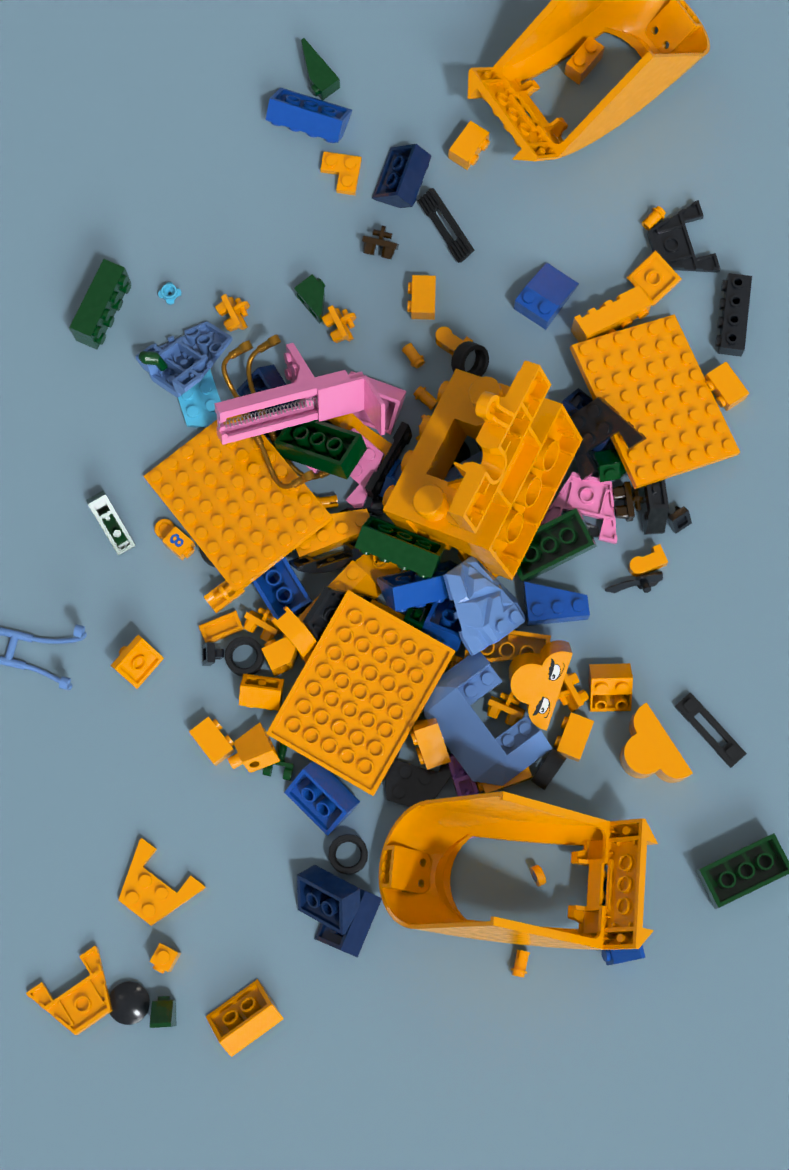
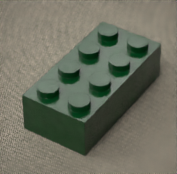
M103 259L69 327L76 341L94 349H98L99 345L104 343L106 339L105 333L108 327H112L115 320L114 315L116 311L121 309L125 293L128 294L131 289V281L125 267Z
M319 420L284 428L274 442L283 458L344 479L349 478L367 450L361 434L323 421L319 422Z
M575 508L539 526L517 570V574L522 582H527L597 547L579 509Z
M370 516L362 525L355 548L365 555L372 554L377 556L382 562L397 564V567L402 570H412L422 578H432L439 566L446 545Z
M775 833L696 870V873L714 909H717L788 875L789 861Z

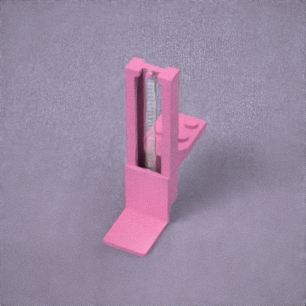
M294 343L286 344V353H284V360L287 364V369L284 370L287 380L291 381V384L214 403L217 414V436L222 445L314 420L321 422L365 410L381 436L385 435V403L368 377L364 376L362 371L348 375L346 370L314 377ZM300 399L297 402L298 406H296L295 402V407H292L291 403V408H288V405H286L287 409H285V405H281L279 407L280 411L276 409V412H274V408L272 413L268 409L266 411L263 410L261 416H259L258 412H255V417L253 418L252 414L250 415L251 418L244 415V420L242 421L241 417L233 418V423H230V420H226V418Z

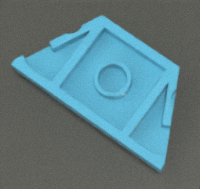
M210 369L199 383L178 397L187 427H202L205 429L217 420L214 403L221 401Z

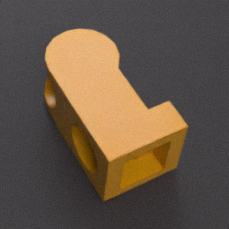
M448 327L438 328L435 335L436 344L450 355H453L455 349L463 342H473L467 336L464 340L460 339Z
M660 544L652 547L651 554L644 557H634L628 566L629 573L637 577L665 567L668 564V560Z

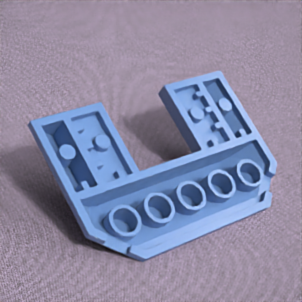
M478 652L475 655L467 656L442 675L425 705L424 716L426 719H437L444 743L473 782L503 786L549 752L552 747L542 731H539L528 715L497 738L493 737L471 705L501 684L502 680L491 667L486 657L481 652Z

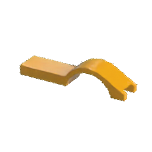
M352 413L326 420L335 426L347 430L355 428L382 451L385 456L392 446L390 442L364 425Z
M285 606L283 608L286 612L278 620L275 617H272L270 620L291 641L306 664L317 645V641L296 615Z

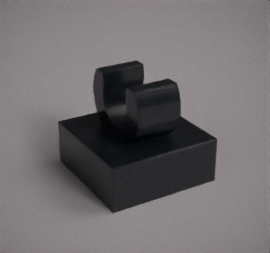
M676 506V512L673 514L668 512L667 519L671 530L675 534L692 524L689 510L685 506L682 508Z
M206 642L202 645V666H211L215 663V660L224 658V649H215V642Z

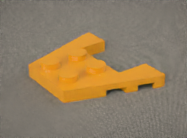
M141 838L118 901L149 925L153 926L176 908L203 891L206 886L190 875L178 892L174 891L144 868L157 849Z
M93 946L79 956L90 975L56 999L52 997L43 982L26 992L28 997L55 1017L74 1035L80 1034L113 1011L97 946Z

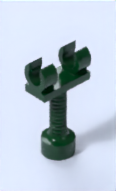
M280 743L278 751L280 761L263 768V775L271 777L273 765L285 767L283 779L291 781L294 764L285 762L287 746Z

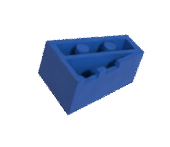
M524 582L523 584L527 626L588 620L590 611L587 595Z

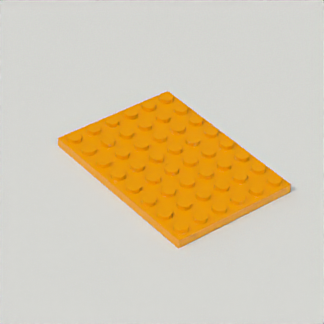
M675 314L571 345V353L593 400L597 397H602L620 413L621 417L627 422L629 421L639 433H642L647 438L629 449L620 432L611 437L634 489L737 456L740 453L719 406L705 383L706 379Z
M242 414L226 418V420H230V418L232 420L233 418L237 419V417H241ZM215 420L143 477L236 594H238L329 523L333 517L305 483L296 488H280L272 479L259 446L256 445L253 437L222 445L217 436L216 427L218 426L217 420ZM261 434L264 441L263 445L278 479L284 484H289L292 480L298 478L299 476L265 435Z
M347 590L266 734L374 796L456 651Z

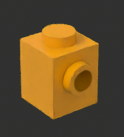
M159 943L149 962L154 964L153 969L164 974L165 971H172L181 953L164 943Z

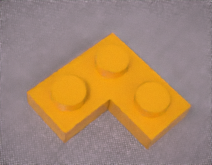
M323 152L321 173L339 175L336 192L356 196L362 157Z

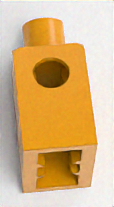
M258 723L234 741L238 753L228 758L233 769L243 764L252 773L280 761L270 736L266 734L267 731L261 723Z

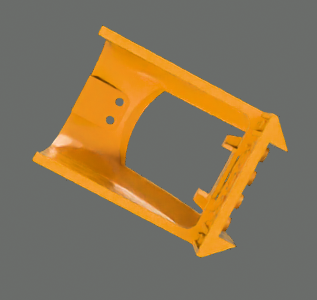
M551 0L493 67L469 69L468 99L483 98L484 101L488 102L494 115L502 121L505 130L513 136L514 142L521 150L512 160H554L574 153L595 142L639 112L702 59L710 50V41L701 21L684 0ZM607 32L623 39L637 51L641 59L568 137L563 140L561 135L567 129L568 124L562 117L556 118L551 123L546 120L530 98L535 91L540 89L536 81L531 79L572 56L589 36L596 39Z
M505 791L425 800L409 807L396 820L388 833L379 863V889L383 904L392 919L399 925L410 929L478 940L540 947L587 950L639 949L654 931L643 928L647 845L658 843L644 818L607 821ZM471 837L584 846L583 850L571 852V863L589 866L587 906L568 905L567 915L570 920H575L579 923V929L540 927L491 916L490 921L467 920L457 909L451 893V869L457 853ZM605 865H608L607 872L604 869ZM606 877H607V886H606V895H605V892L603 891V882H604V880H605ZM606 897L605 906H603L602 902L605 900Z

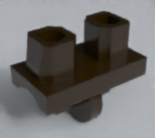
M382 225L381 231L373 230V235L379 236V239L363 236V253L374 255L376 245L383 247L381 257L392 260L395 250H398V243L384 240V238L392 239L393 233L386 232V226Z
M630 481L624 482L623 486L613 488L614 500L624 499V505L615 506V516L620 519L626 518L627 522L633 521L635 517L634 505L636 511H641V504L646 502L645 497L640 496L639 490L633 491L634 497L632 498Z

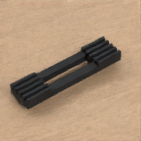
M430 188L418 200V203L435 224L458 263L463 262L475 250L435 189ZM438 209L457 236L455 241L436 214Z
M401 422L393 436L394 442L377 472H373L365 486L368 497L376 499L377 495L381 493L387 474L399 458L405 445L409 444L412 438L409 424Z
M691 692L674 706L730 768L747 754ZM700 712L727 744L721 747L694 716Z

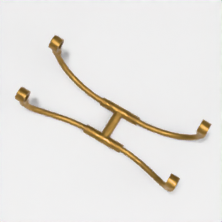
M278 334L271 336L267 341L258 345L257 349L248 358L246 375L251 394L256 393L251 376L253 359L258 353H262L281 343ZM250 340L241 343L237 348L230 351L222 361V375L234 398L239 397L229 379L226 366L230 359H234L253 349ZM265 408L257 410V412H262L263 410H265ZM250 412L244 413V414H242V416H243V417H244V415H247V416H248V414H250ZM276 431L269 432L271 440L275 442L278 437ZM261 435L253 437L256 445L259 446L272 479L280 488H296L310 480L330 475L323 471L314 474L313 470L303 473L291 460L284 458L295 473L300 476L292 480L291 483L284 484L275 474Z

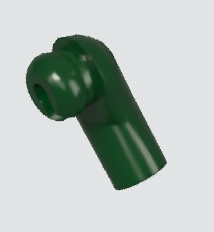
M142 351L139 354V360L143 364L156 365L160 371H164L168 367V364L157 352Z

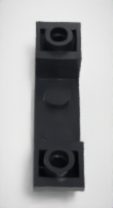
M665 479L644 486L647 512L642 515L644 535L665 533L669 511Z

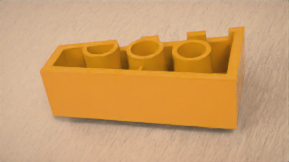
M638 285L618 295L616 301L608 300L604 302L598 310L592 308L583 317L580 314L575 316L571 332L579 343L616 332L620 328L625 329L633 323V320L646 317L652 304Z
M367 509L331 514L333 519L295 548L298 557L308 555L313 558L343 546L345 542L357 539L362 525L370 517Z
M513 630L500 641L489 645L480 652L490 663L512 661L523 653L539 654L541 649L550 643L551 636ZM465 649L464 659L470 655L467 649Z

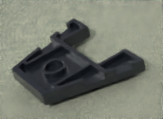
M699 200L648 231L647 236L652 252L656 250L673 270L717 273L721 269L716 253L698 258L694 254L685 223L703 219L704 215Z
M597 397L570 416L583 439L575 454L581 480H585L599 471L589 452L616 433L620 432L629 449L647 439L629 421L627 422L621 417L620 413L602 397Z
M325 587L303 620L317 643L347 591ZM354 593L370 603L372 600L378 601L371 596Z
M398 753L386 774V800L411 807L421 801L435 799L451 777L448 763L441 765L437 773L398 761Z

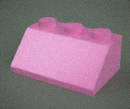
M368 377L385 403V433L391 435L407 391ZM365 410L352 413L364 425L376 429Z

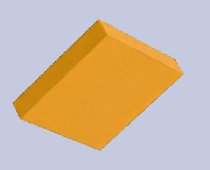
M656 250L627 277L634 287L638 285L641 287L652 306H655L682 280Z

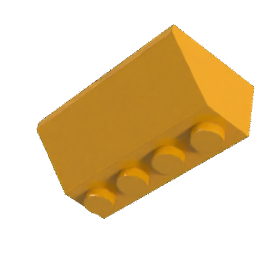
M353 560L327 586L344 591L349 590L353 593L371 596L375 599L382 593L372 578ZM318 597L298 617V619L303 624V620L309 613L310 609L312 608Z

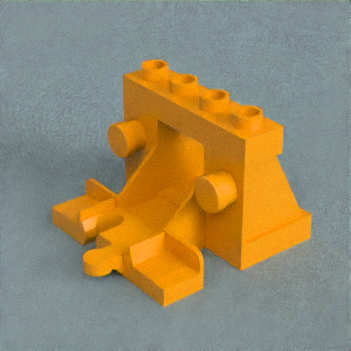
M525 360L511 386L498 383L493 377H480L459 369H455L450 381L446 380L441 384L437 394L438 404L432 416L427 415L421 422L419 428L420 439L414 450H409L405 453L401 462L402 473L396 485L389 486L383 496V511L396 526L416 534L418 530H421L483 562L491 573L513 580L583 440L563 404L545 398L551 383L539 364ZM467 435L476 439V442L482 449L483 457L481 464L466 462L462 465L454 462ZM452 464H454L464 478L447 482L444 479Z

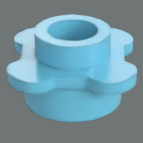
M167 282L158 292L159 298L165 299L169 305L174 304V300L182 294L181 290L176 289L171 282Z

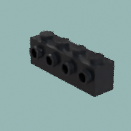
M728 273L726 280L722 281L721 291L724 292V298L720 299L719 310H722V317L719 316L717 328H720V335L716 336L715 347H718V354L741 357L745 350L752 276Z

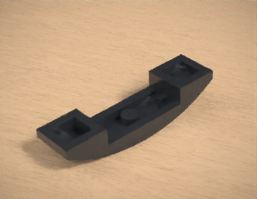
M357 539L343 543L344 551L316 560L305 555L289 560V564L296 570L304 573H325L347 566L352 560L356 561L363 553L355 548Z

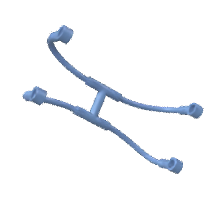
M76 624L73 633L75 637L64 639L34 637L32 634L0 627V635L10 637L5 657L0 656L1 665L37 672L59 683V688L72 689L71 678L64 676L59 678L41 668L26 664L24 661L15 660L13 656L18 640L50 644L79 642L87 636L85 626Z

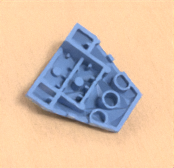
M208 321L185 330V335L174 339V336L167 338L168 343L159 347L155 343L143 350L146 352H157L168 364L164 371H160L156 365L143 364L139 360V354L135 356L142 368L149 373L152 381L177 398L202 380L232 342V336Z
M468 557L443 575L449 599L454 601L457 612L454 613V617L459 619L462 629L459 635L470 656L500 641L525 622L526 614L516 597L476 558Z

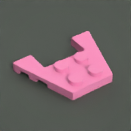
M353 428V429L350 430V431H353V432H356V433L361 434V433L358 432L355 428ZM363 435L367 450L350 475L359 485L346 499L354 508H364V503L368 496L365 486L373 472L378 471L385 456L382 451ZM307 466L315 474L318 473V469Z
M572 472L545 514L540 526L561 516L562 510L569 512L577 508L584 516L603 520L598 540L616 544V519L612 481L600 482L598 478L592 476L581 480L579 473Z

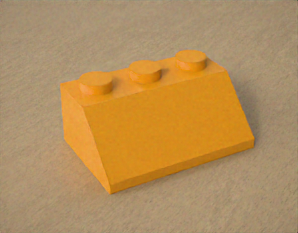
M258 979L205 1016L219 1043L231 1057L284 1019Z

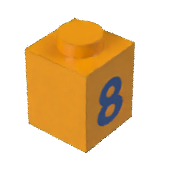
M176 526L162 540L163 544L182 561L185 557L189 558L195 551L194 542Z

